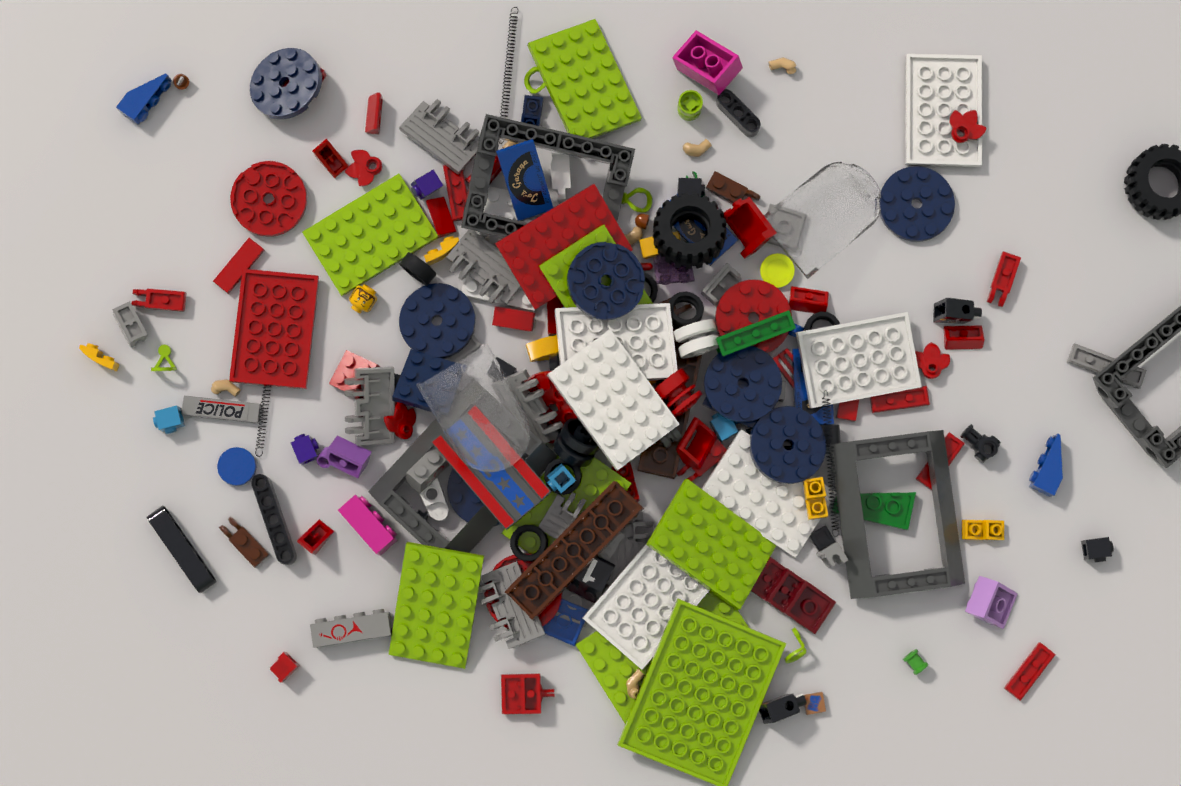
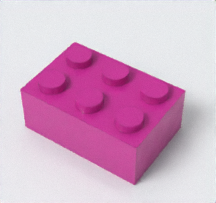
M697 30L672 57L678 71L717 95L722 93L743 68L739 55Z
M355 494L338 511L377 555L381 556L398 541L395 538L397 533L389 525L385 526L382 523L384 518L375 510L372 512L370 509L372 505L365 497H359Z

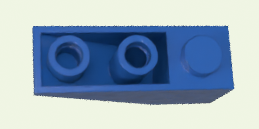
M165 73L127 92L116 108L120 113L139 125L140 122L147 118L149 110L158 104L161 94L170 88L171 78Z
M1055 434L1053 437L1050 436L1045 445L1047 450L1045 454L1042 453L1037 461L1039 467L1037 471L1034 470L1029 478V481H1031L1029 487L1049 497L1055 496L1063 479L1060 434Z

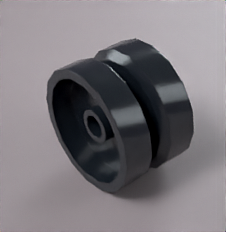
M578 418L568 419L553 443L556 454L564 462L576 467L590 465L595 454L600 449Z

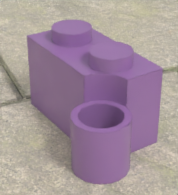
M337 435L331 445L322 450L316 461L322 468H328L331 465L359 478L368 465L372 452Z

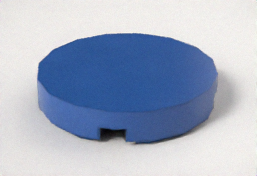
M239 447L229 448L223 452L217 464L218 474L222 480L235 486L244 485L250 481L255 475L257 468L254 456L246 449Z

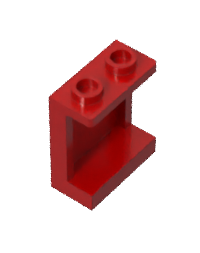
M750 197L744 200L740 198L732 204L733 208L726 210L723 217L745 246V249L740 252L744 259L756 253L777 234Z

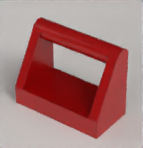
M694 417L678 444L676 451L684 464L700 469L712 449L717 436L700 419ZM695 430H697V433H696L694 439L692 440L690 446H689L688 449L686 450L685 448H686L688 442L690 441V439H691L693 433L695 432Z

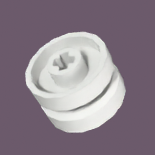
M714 319L698 321L678 328L673 332L676 342L684 343L678 348L681 358L703 355L719 348L715 339L719 336L710 335L717 329Z

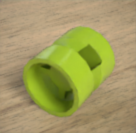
M687 90L680 95L677 111L682 119L692 121L699 117L703 105L700 93L694 90Z

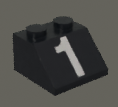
M597 556L566 589L595 603L603 594L615 564Z

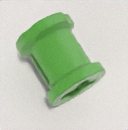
M914 649L903 658V661H907L914 670V675H917L929 665L918 655L917 649Z

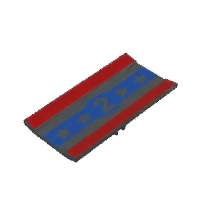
M476 404L446 431L431 441L434 447L505 530L513 526L551 493V490Z

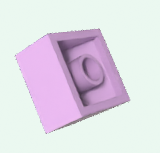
M979 576L965 612L1004 629L1018 593L998 581Z

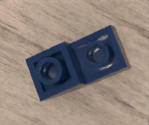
M524 96L521 122L540 126L544 97Z

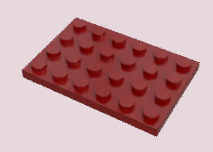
M595 184L590 185L495 243L534 309L557 297L538 266L601 225H605L616 245L619 244L630 251L633 250Z
M242 269L229 382L307 389L319 285L318 275Z

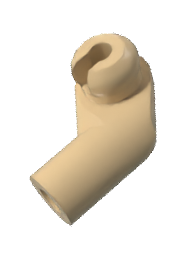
M782 57L768 62L770 70L785 68L788 74L796 72V63Z
M707 139L699 145L687 142L683 145V151L689 156L699 157L712 145Z
M639 669L626 682L627 694L633 699H636L639 693V681L645 676Z

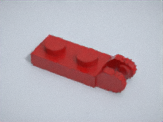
M1004 251L1001 253L990 286L991 290L987 298L988 303H992L996 290L1002 292L998 306L1003 307L1007 294L1010 293L1021 257Z
M133 289L134 295L146 296V302L132 301L131 304L134 307L185 311L186 292Z
M716 439L700 469L685 465L677 472V475H683L691 467L695 474L687 479L692 482L721 460L727 449Z

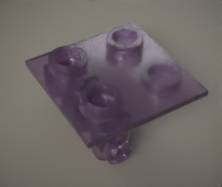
M657 255V257H653L656 284L667 285L670 283L695 281L693 268L686 269V266L677 268L675 263H667L665 256Z

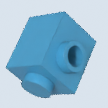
M179 406L154 411V425L160 431L165 432V434L176 432V428L185 426L183 415H181L182 410Z
M718 413L711 416L713 420L710 421V425L720 442L739 432L736 427L737 422L728 420Z
M562 463L547 475L549 478L547 483L554 492L558 489L562 493L576 481Z

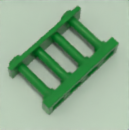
M785 311L715 338L719 347L716 349L717 353L721 352V355L725 356L796 329L790 311Z

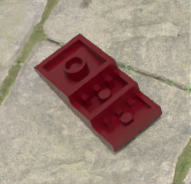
M771 557L768 559L751 592L813 634H816L836 604V601Z

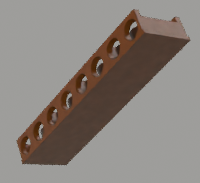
M674 337L677 369L683 368L690 377L689 381L685 384L686 387L696 384L702 355L681 358L678 348L684 343L676 342ZM658 380L656 383V387L664 380ZM667 400L663 401L665 405L669 403ZM690 409L684 414L675 417L679 422L676 428L682 437L686 432ZM681 439L672 442L671 446L667 449L660 440L655 442L641 453L637 471L675 479L680 460L676 448Z
M613 481L508 587L505 593L516 602L531 620H535L644 508L617 481Z

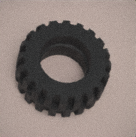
M1161 144L1159 147L1154 145L1148 150L1143 151L1131 162L1126 171L1128 175L1124 178V183L1127 184V187L1124 189L1125 194L1130 195V198H1128L1130 204L1134 203L1136 205L1134 208L1136 211L1142 210L1144 212L1143 215L1146 217L1153 215V219L1160 220L1164 218L1166 220L1181 214V150H1179V146L1174 144L1171 147L1168 144ZM1157 166L1164 167L1176 176L1178 192L1174 197H1162L1152 190L1148 180L1151 168Z
M682 193L681 197L675 195L671 197V201L666 200L662 207L657 210L653 224L654 246L658 249V254L661 257L665 256L667 263H675L677 268L686 266V269H692V266H696L698 269L703 267V263L706 265L712 263L713 258L719 256L725 242L727 223L726 219L723 218L724 213L722 209H718V204L715 201L709 202V197L705 195L703 198L699 197L698 193H693V195ZM691 219L700 222L708 233L699 242L686 243L677 239L671 229L677 222Z

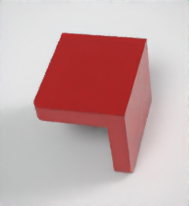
M283 652L278 657L279 659L270 667V670L279 678L278 681L280 683H283L300 666L287 652Z

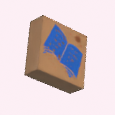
M823 692L804 695L807 702L804 705L806 715L826 712Z

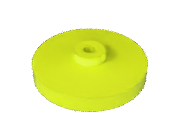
M781 253L767 256L760 267L763 281L777 288L789 284L795 272L792 260Z

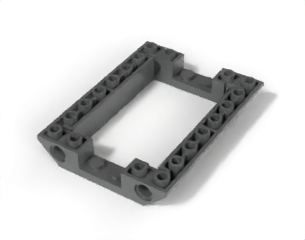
M489 114L485 115L464 206L461 228L506 237L527 224L526 222L483 213L488 198L487 193L495 157L497 156L496 151L499 147V139L515 143H522L533 139L537 148L610 164L602 198L615 220H618L624 189L629 180L635 153L634 148Z
M1181 306L1093 377L1101 398L1144 451L1165 468H1168L1181 457V426L1167 438H1164V433L1158 426H1151L1129 399L1133 395L1119 381L1181 331Z
M474 378L454 398L448 417L439 415L368 491L378 504L421 544L470 553L498 522L485 505L448 542L440 531L432 527L409 505V502L395 492L406 480V472L434 446L431 441L446 431L476 404L489 420L529 456L525 462L538 477L544 473L548 464L558 457Z
M944 430L829 445L834 447L830 449L834 450V452H831L834 454L831 457L835 458L831 461H835V463H832L835 465L832 468H835L833 470L835 474L833 475L836 476L834 483H836L835 487H837L835 490L837 491L836 497L838 498L837 505L843 548L848 558L846 570L850 599L886 596L965 584ZM927 451L943 568H929L920 571L872 577L856 460Z

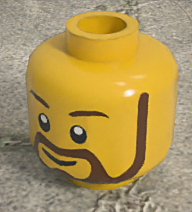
M365 284L363 286H356L349 297L350 303L353 304L351 308L360 314L362 311L370 312L377 301L376 291Z

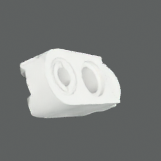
M553 151L551 181L552 189H558V203L566 200L565 189L571 188L570 159L567 154Z
M437 477L420 495L430 517L436 521H443L448 517L449 508L439 478ZM434 489L438 493L437 497L430 500L427 494L430 490Z

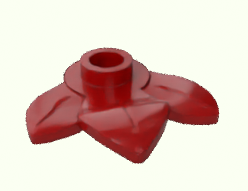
M955 110L950 116L949 121L953 128L951 136L957 143H964L968 139L977 140L987 129L985 126L977 124L976 110L968 111L963 115ZM961 131L963 137L958 136L957 132Z
M354 150L351 152V155L355 162L345 170V173L351 178H358L359 186H367L373 181L374 176L381 172L382 162L377 157H371L365 150ZM376 164V168L370 169V165Z
M932 342L925 347L923 352L915 351L918 368L922 370L923 375L928 379L937 378L941 370L949 366L950 355L941 354L939 347ZM929 367H933L935 370L931 371Z
M396 402L394 416H384V422L387 429L395 433L397 437L408 439L413 433L412 426L416 422V413L414 408L408 410L404 404Z

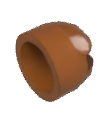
M177 74L173 78V84L178 89H186L189 85V79L184 74ZM182 76L183 78L181 79L179 85H177L180 77Z
M637 215L635 218L636 226L646 230L650 215Z

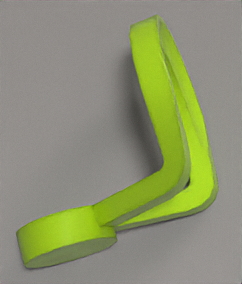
M532 67L524 78L526 89L534 94L540 92L546 86L544 82L537 89H533L530 85V76L539 72L537 67Z
M639 187L628 194L624 192L621 204L627 203L636 212H647L652 206V195L648 190ZM636 193H644L647 196V205L643 209L639 208L629 198Z
M166 344L161 345L158 348V353L161 357L155 367H151V371L177 370L169 357L171 354L170 346ZM166 358L171 367L159 366L163 359Z
M796 628L791 630L801 648L786 656L785 662L787 664L798 660L806 654L805 645Z

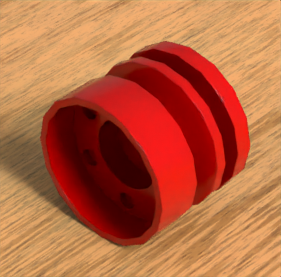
M683 368L677 370L655 388L663 401L667 400L669 402L666 405L668 409L674 408L671 412L674 417L688 411L703 395L700 390L692 395L691 392L697 387L696 384L689 387L685 386L690 377Z

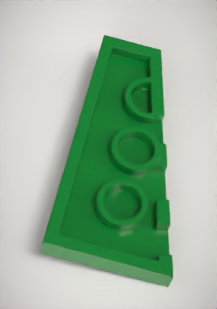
M916 492L860 493L864 520L908 530Z

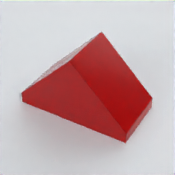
M327 139L312 150L316 159L334 178L348 167V164Z
M319 519L297 542L310 553L316 555L333 534L334 530Z

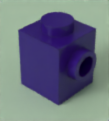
M433 169L411 183V189L413 194L422 200L439 190L443 184Z
M301 434L294 438L295 441L290 442L301 465L314 461L319 456L317 449H319L318 443L315 438L312 439L309 435Z

